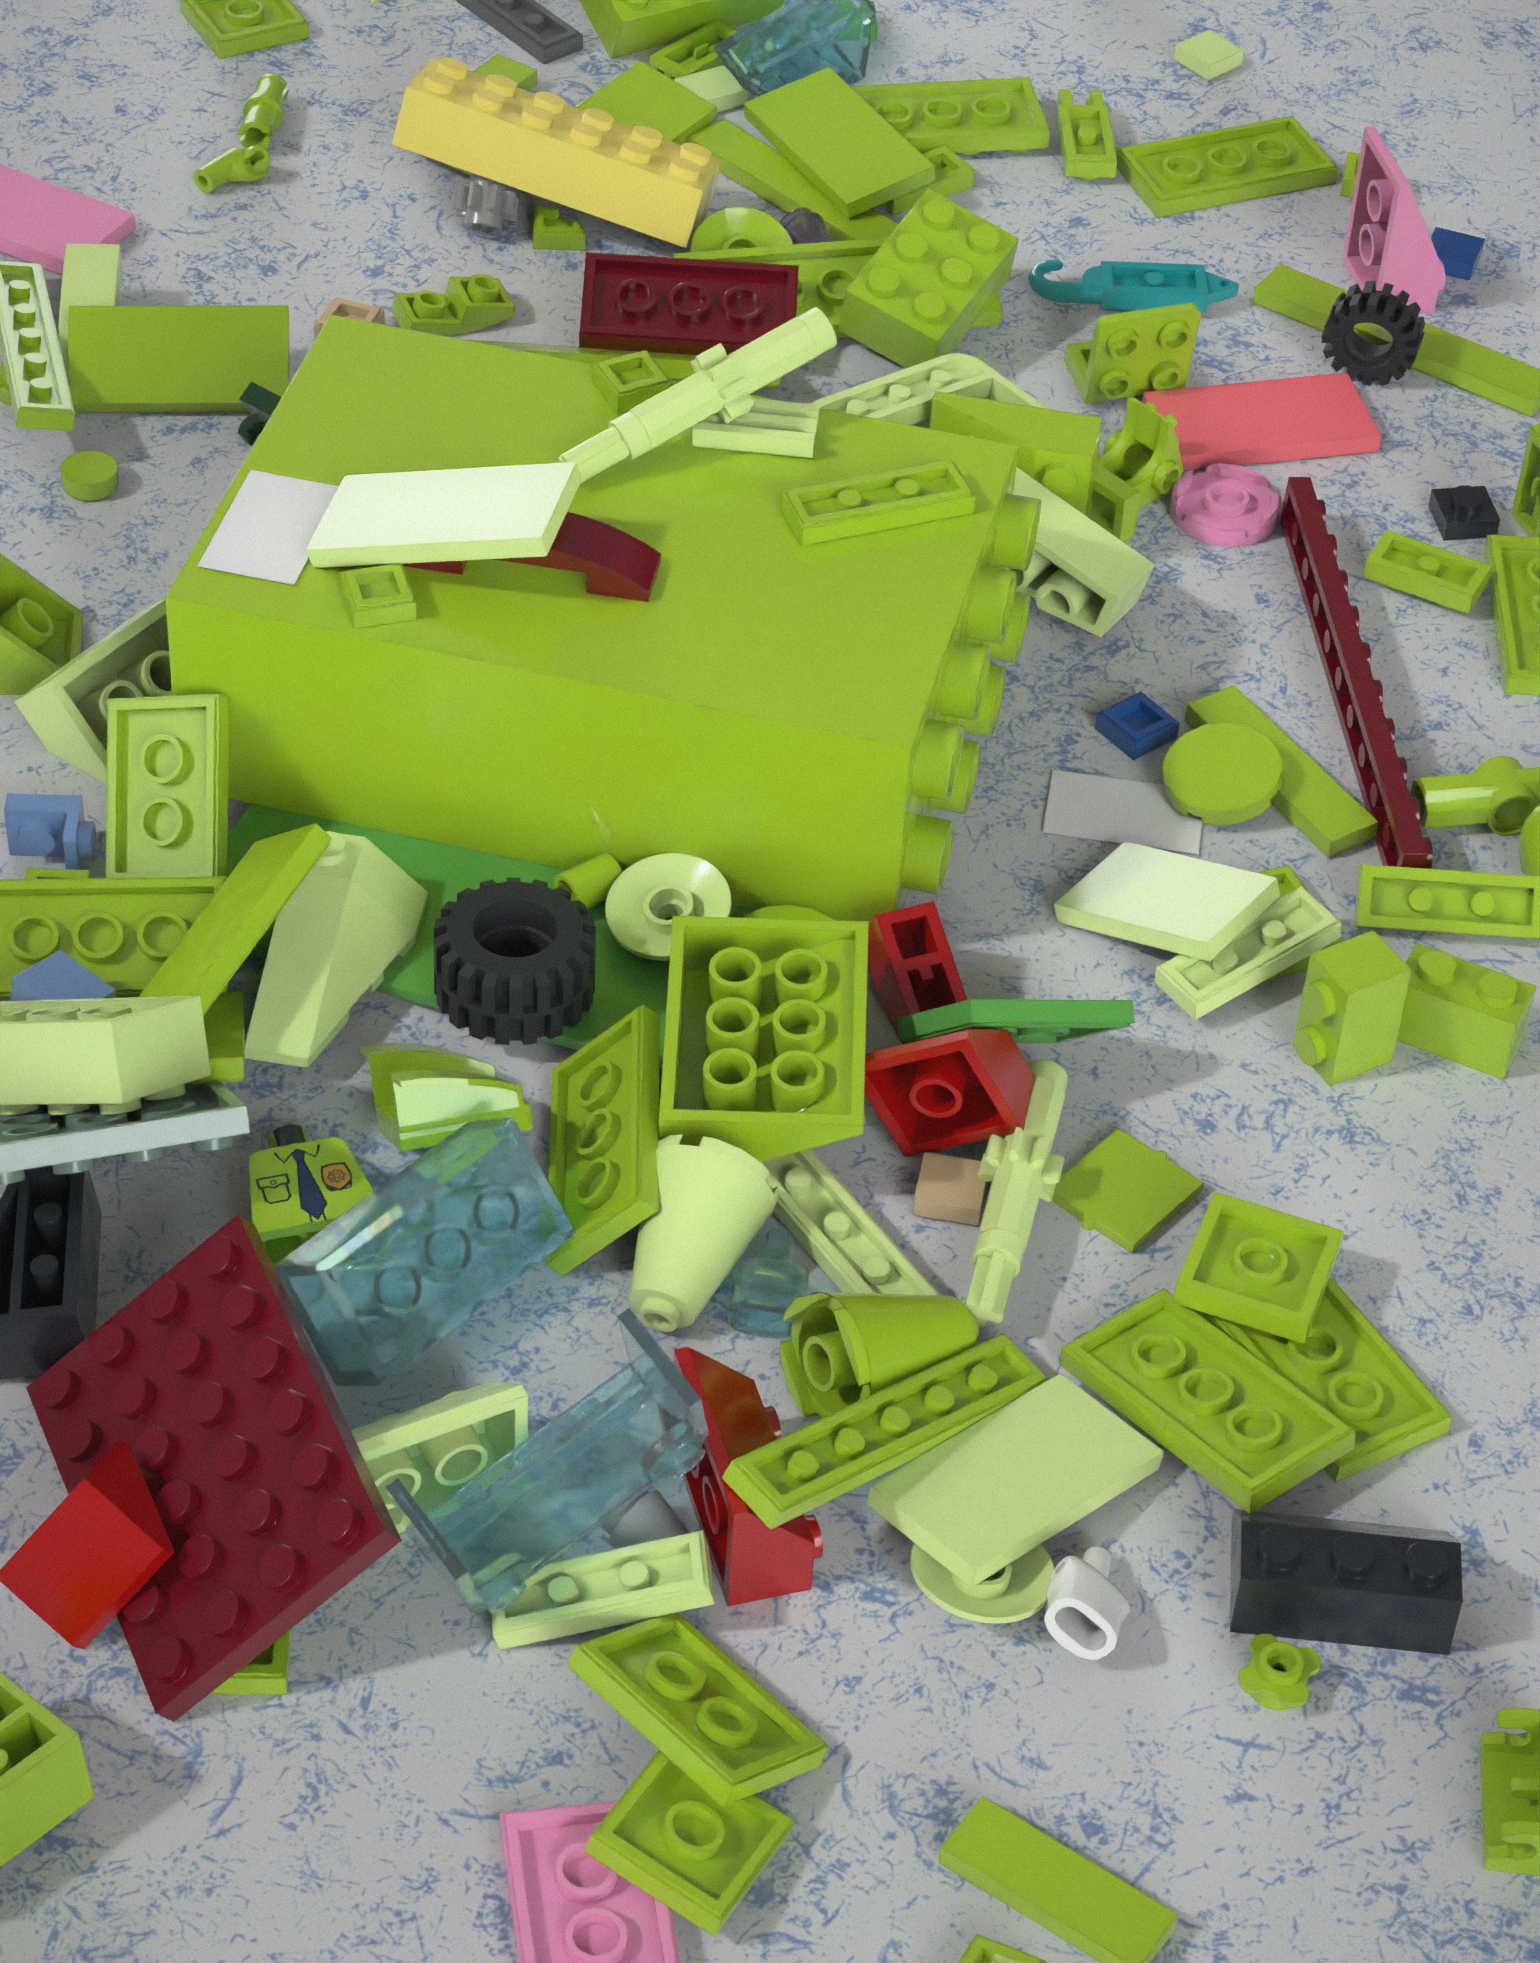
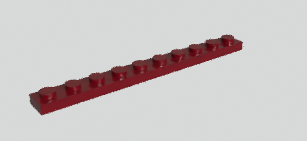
M1288 477L1280 525L1366 810L1379 822L1375 841L1382 865L1432 869V843L1429 837H1423L1419 826V801L1417 797H1410L1407 788L1408 772L1406 760L1404 757H1398L1394 746V722L1392 718L1385 717L1382 708V684L1380 680H1374L1372 676L1370 645L1368 642H1362L1359 634V610L1356 605H1350L1348 599V576L1346 570L1339 569L1337 564L1336 537L1334 534H1328L1325 502L1322 499H1317L1311 477Z

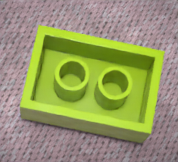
M928 188L846 289L838 330L904 368L950 354L1009 280L1019 238Z

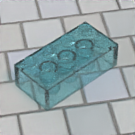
M514 1117L467 1122L276 1263L274 1267L300 1323L335 1385L378 1386L385 1383L574 1236L576 1232Z

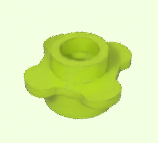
M1260 1634L1252 1638L1249 1646V1651L1252 1654L1249 1665L1242 1667L1238 1673L1237 1680L1241 1689L1250 1694L1258 1704L1268 1709L1287 1710L1305 1705L1310 1695L1307 1687L1308 1680L1311 1675L1319 1672L1321 1666V1659L1317 1652L1309 1647L1296 1648L1290 1643L1278 1641L1271 1634ZM1273 1668L1285 1670V1672L1277 1671Z

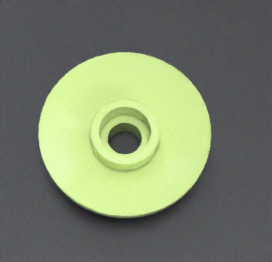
M683 853L658 854L634 863L622 872L612 884L605 904L608 927L615 940L623 948L639 957L659 961L670 960L672 919L664 920L669 916L730 917L732 911L731 892L722 873L706 860Z
M916 1543L913 1544L910 1556L913 1577L919 1588L931 1601L942 1609L961 1618L992 1624L1016 1622L1028 1618L1041 1610L1046 1604L1049 1580L1055 1569L1051 1556L1046 1548L1040 1544L970 1588Z

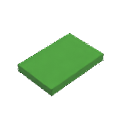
M969 999L898 1018L899 1041H904V1044L968 1029L1008 1030L1016 1044L1063 1043L1131 1027L1130 1024L1135 1023L1133 1000Z

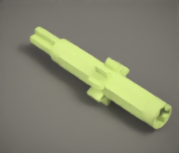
M814 307L729 355L726 354L721 343L699 354L696 356V359L690 362V365L696 372L695 374L610 421L608 429L558 457L559 463L576 462L582 483L623 459L632 461L718 412L724 424L733 421L756 406L750 394L836 346V335L831 323L819 308Z
M1038 1059L1028 1063L1035 1076L1024 1131L1021 1127H1016L1014 1133L1004 1135V1138L992 1134L989 1138L986 1153L983 1154L977 1175L978 1180L992 1182L972 1256L974 1268L964 1305L974 1314L978 1327L985 1328L987 1321L998 1324L1002 1322L1013 1278L1020 1271L1038 1200L1040 1198L1047 1202L1052 1201L1056 1183L1060 1181L1065 1159L1063 1156L1050 1155L1065 1098L1068 1075L1059 1064L1050 1060Z

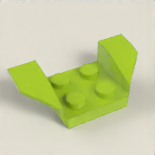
M380 1043L359 1046L360 1053L368 1059L374 1105L380 1132L401 1152L533 1129L530 1103L523 1098L522 1086L497 1078L495 1066L451 1050L425 1044Z

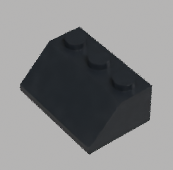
M1233 1509L1230 1632L1254 1635L1271 1634L1282 1638L1449 1655L1463 1603L1461 1543L1448 1531L1254 1511L1250 1514L1246 1510Z

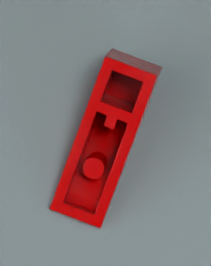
M934 901L878 914L873 917L869 923L867 972L875 996L898 1038V1018L968 1000Z

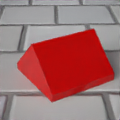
M118 1440L0 1569V1582L71 1646L85 1649L175 1552L130 1443Z

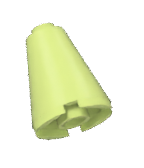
M683 1134L670 1135L658 1141L656 1150L658 1211L639 1223L629 1296L631 1306L638 1312V1318L645 1325L658 1331L671 1332L676 1328H684L693 1324L770 1217L780 1194L778 1185L771 1190L766 1183L770 1171L762 1162L744 1150L719 1139L703 1136L699 1147L679 1145Z

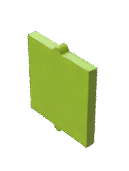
M1117 1128L1060 1177L1059 1183H1056L1052 1202L1080 1219L1084 1229H1095L1125 1250L1133 1253L1203 1191L1204 1182L1169 1161L1165 1151L1158 1150L1155 1152Z

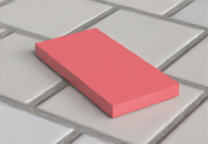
M1347 372L1143 392L1142 403L1145 404L1147 401H1150L1156 406L1159 414L1164 417L1167 414H1171L1177 420L1178 424L1174 427V431L1180 442L1178 447L1184 471L1192 469L1203 470L1206 469V465L1218 463L1242 466L1371 453L1379 451L1382 436Z

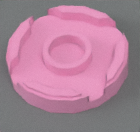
M1218 463L1206 465L1205 472L1194 475V469L1182 474L1177 483L1173 484L1170 514L1176 526L1192 538L1210 545L1226 547L1246 546L1268 538L1278 527L1282 497L1278 490L1274 493L1269 488L1270 481L1256 471L1239 465Z

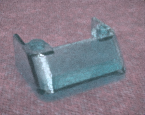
M630 1308L617 1316L629 1364L425 1514L398 1478L386 1486V1490L410 1539L428 1563L471 1612L487 1608L490 1613L494 1614L504 1610L524 1593L527 1588L524 1582L662 1478L668 1475L670 1479H677L693 1469L703 1459L706 1451L703 1449L702 1444L708 1436V1427L701 1397Z

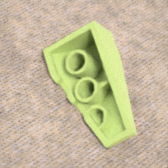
M325 831L332 838L329 841L331 844L276 917L245 1042V1059L309 1068L349 1021V1010L366 991L373 993L383 982V971L397 955L404 957L414 946L427 908L428 891L366 837Z

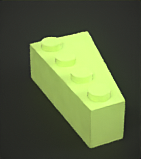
M1016 467L1013 494L1040 499L1041 514L1034 552L1028 570L1024 571L1005 567V570L1015 571L1017 574L1015 591L1030 594L1031 597L1036 599L1037 608L1102 637L1138 602L1155 564Z

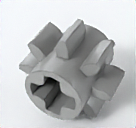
M473 173L470 176L469 187L456 185L453 209L456 210L457 217H464L463 227L466 230L478 234L498 235L502 233L503 221L509 223L516 222L519 198H516L517 192L508 190V185Z

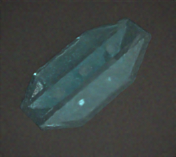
M794 0L717 43L713 49L742 88L756 97L827 67H830L849 86H855L865 77L870 49L871 26L874 23L876 9L869 0Z

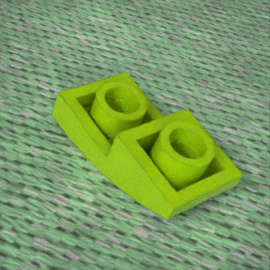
M475 274L471 277L450 276L445 294H438L428 290H422L417 293H395L391 311L400 328L454 337L485 329L513 317L515 306L499 278Z

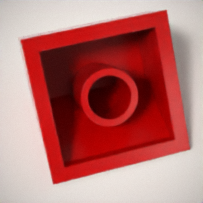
M968 1029L866 1053L864 1093L904 1157L989 1139L992 1134L997 1136L1012 1134L1015 1132L1016 1127H1021L1024 1131L1035 1075L1008 1030Z

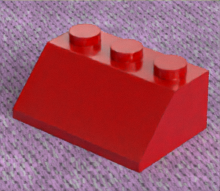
M690 1347L674 1349L670 1444L699 1527L703 1530L709 1545L710 1558L727 1607L810 1590L812 1588L814 1559L823 1556L822 1535L816 1517L813 1514L806 1516L802 1514L770 1530L722 1479L732 1460L782 1437L780 1422L773 1406L764 1407L753 1379Z

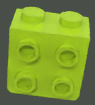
M1185 303L1104 315L1095 324L1092 341L1067 344L1064 362L1084 403L1141 396L1143 392L1185 388L1201 319V313L1197 305Z

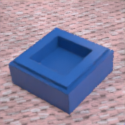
M1435 227L1430 238L1438 258L1444 265L1445 275L1471 280L1482 255L1485 238Z
M1141 691L1098 712L1095 721V729L1132 760L1177 739L1180 725L1176 719Z

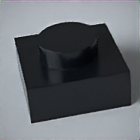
M1462 485L1455 488L1431 490L1428 507L1443 541L1487 538V535L1498 534L1501 519L1485 486Z

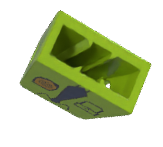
M289 1124L275 1129L268 1138L269 1149L255 1151L249 1156L252 1223L256 1226L278 1275L384 1255L383 1208L381 1202L345 1140L338 1137H329L309 1141L307 1132L303 1127Z

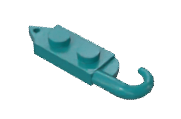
M1046 260L1032 267L1028 276L1030 287L1039 296L1047 300L1060 303L1101 304L1102 308L1116 309L1122 312L1185 303H1194L1200 312H1206L1207 305L1237 296L1239 283L1206 272L1205 266L1200 264L1101 261L1100 265L1092 266L1085 271L1082 276V282H1058L1048 280L1044 275L1048 272L1062 269L1063 263L1060 260Z

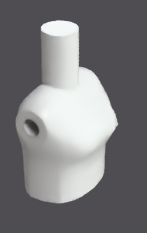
M1097 1546L1086 1550L1083 1560L1077 1556H1067L1060 1561L1051 1574L1046 1593L1047 1600L1044 1606L1046 1610L1044 1621L1051 1636L1074 1655L1089 1660L1100 1659L1115 1649L1120 1626L1130 1611L1127 1598L1108 1579L1112 1562L1110 1553L1106 1549Z

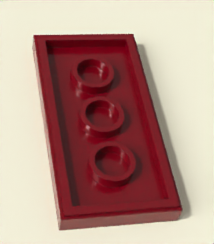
M586 252L579 348L639 352L647 350L648 352L699 355L721 343L726 354L729 355L796 317L799 266Z

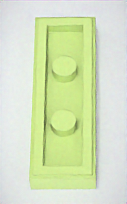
M1301 886L1271 904L1210 962L1179 954L1156 967L1154 983L1195 1021L1341 937L1342 922Z
M703 1530L489 1576L492 1630L499 1650L715 1604L709 1545Z

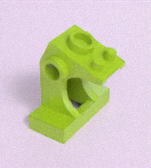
M1133 396L1128 398L1123 429H1118L1110 435L1104 446V455L1097 458L1091 509L1088 517L1122 542L1132 538L1135 534L1138 509L1162 494L1170 493L1173 490V484L1177 483L1184 471L1178 447L1180 442L1174 431V427L1178 424L1177 420L1171 414H1167L1165 417L1159 414L1152 402L1147 401L1144 404Z

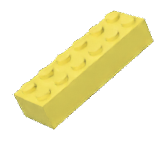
M432 58L406 86L392 140V145L684 248H687L697 228L707 217L723 160L711 156L712 152L704 146L694 143L679 145L663 139V135L653 128L646 126H634L631 128L614 122V117L605 111L592 108L583 111L568 106L562 97L554 93L539 91L534 94L517 88V83L508 77L497 74H490L486 77L469 71L468 66L464 62L454 58Z

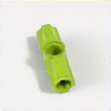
M1499 756L1482 763L1474 773L1413 779L1410 795L1411 797H1417L1419 801L1420 829L1488 823L1491 830L1498 835L1513 836L1521 834L1524 822L1534 808L1540 804V767L1523 769L1518 760L1512 757Z

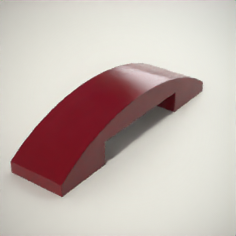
M567 512L547 556L494 560L587 573L586 593L649 602L661 564V553L615 527L582 515ZM468 560L405 563L403 566L463 575Z

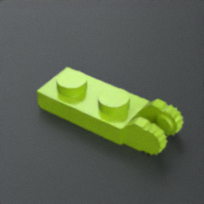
M1059 89L1057 126L1065 177H1077L1083 180H1094L1099 177L1115 178L1117 156L1109 109L1107 105H1104L1101 90H1090L1089 96L1086 99V105H1073L1071 89Z

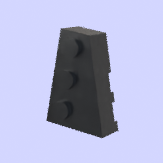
M52 1165L25 1169V1179L8 1184L0 1199V1380L42 1375L95 1331L102 1213L89 1170L72 1174H54Z

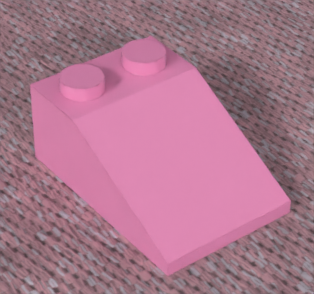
M1375 126L1365 127L1342 260L1355 283H1358L1361 291H1363L1366 281H1376L1377 291H1382L1384 283L1394 285L1391 292L1392 295L1397 297L1402 289L1410 295L1407 306L1417 302L1421 308L1419 314L1432 313L1435 311L1438 291H1441L1445 285L1444 265L1437 256L1410 184Z

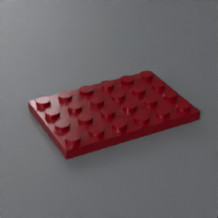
M239 1214L228 1221L26 1387L68 1495L118 1440L130 1443L175 1552L118 1612L117 1618L155 1713L173 1722L402 1541L258 1230L253 1223Z

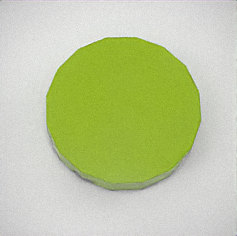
M1231 722L1206 724L1183 734L1169 747L1162 764L1165 796L1175 810L1188 817L1189 812L1194 816L1201 817L1202 823L1215 826L1239 824L1261 815L1271 806V798L1276 795L1277 791L1278 793L1280 792L1283 785L1281 754L1270 737L1251 726Z

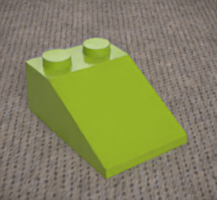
M934 391L930 429L965 436L972 435L976 438L1018 445L1016 467L1089 517L1102 417Z

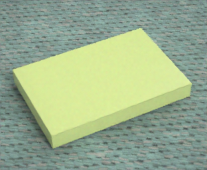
M1124 841L1054 903L1057 922L1210 962L1280 897V891L1276 877Z

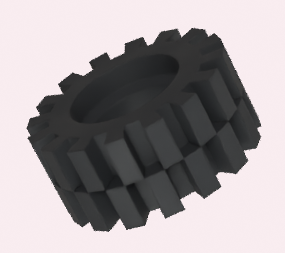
M1366 281L1363 291H1361L1357 283L1349 287L1347 294L1342 292L1337 297L1324 326L1321 343H1326L1323 349L1325 358L1334 356L1331 367L1336 372L1345 367L1348 369L1347 373L1352 382L1356 374L1363 376L1362 384L1371 386L1374 377H1378L1379 384L1382 386L1389 384L1392 375L1396 380H1399L1404 376L1406 369H1411L1424 336L1425 321L1424 317H1418L1421 308L1417 302L1409 306L1406 305L1410 295L1403 289L1396 297L1391 294L1394 285L1384 283L1382 291H1377L1376 281ZM1359 323L1377 324L1391 334L1393 341L1385 345L1368 343L1356 334L1354 326Z

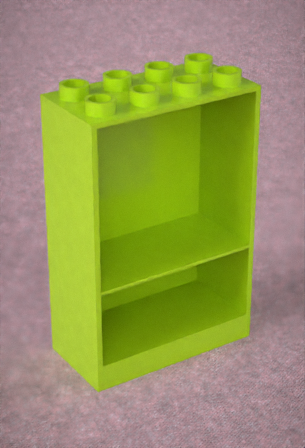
M329 315L165 596L172 696L202 694L229 696L228 799L566 870L602 853H608L613 856L620 865L622 872L634 863L650 856L664 853L689 854L706 860L722 873L729 885L733 905L758 910L766 906L790 904L815 909L838 921H869L870 923L875 915L902 909L910 889L935 895L940 893L951 853L954 822L935 818L937 809L964 815L967 813L977 777L980 742L963 739L964 732L992 737L1001 708L1006 667L990 664V659L1016 664L1020 656L1028 622L1030 594L1015 591L1017 574L1015 571L1005 570V567L1024 571L1028 570L1034 552L1041 514L1040 499L1013 494L1018 445L819 408V422L813 458L692 446L693 427L632 461L623 459L580 483L567 511L603 522L624 531L661 553V564L649 602L586 593L587 573L494 559L468 560L463 575L404 566L417 602V620L354 629L340 589V572L383 565L317 568L312 567L308 558L294 585L197 566L250 470L340 486L345 475L559 463L558 457L608 429L610 421L626 412L617 414L592 382V364ZM669 379L672 382V386L680 382ZM751 395L752 398L767 399V400H776V399H771V398H766V397ZM949 460L954 461L976 496L974 514L805 546L800 545L780 510L781 492Z

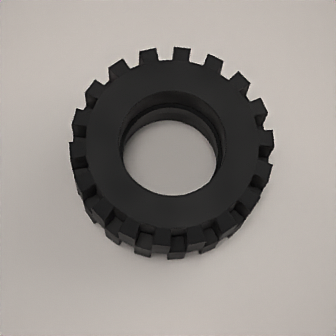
M506 878V882L496 883L492 879L481 882L479 889L466 888L457 893V902L448 901L441 909V918L436 919L434 925V994L437 995V1005L441 1013H449V1022L457 1029L468 1027L469 1036L479 1040H483L486 1037L495 1038V1044L509 1045L510 1041H522L523 1045L535 1044L539 1037L545 1036L551 1040L562 1035L563 1026L574 1028L582 1020V1012L589 1011L593 1003V993H595L596 926L593 917H587L588 908L580 900L571 901V893L561 887L550 889L548 888V882L536 879L532 883L520 882V878Z

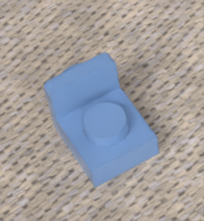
M7 793L4 815L10 856L64 857L66 869L82 870L84 859L94 858L96 826L94 821H85L82 796Z

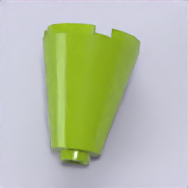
M814 1292L806 1296L797 1297L786 1309L783 1322L793 1320L791 1340L780 1342V1359L786 1384L797 1408L805 1417L817 1415L821 1419L976 1346L979 1338V1327L972 1311L954 1296Z

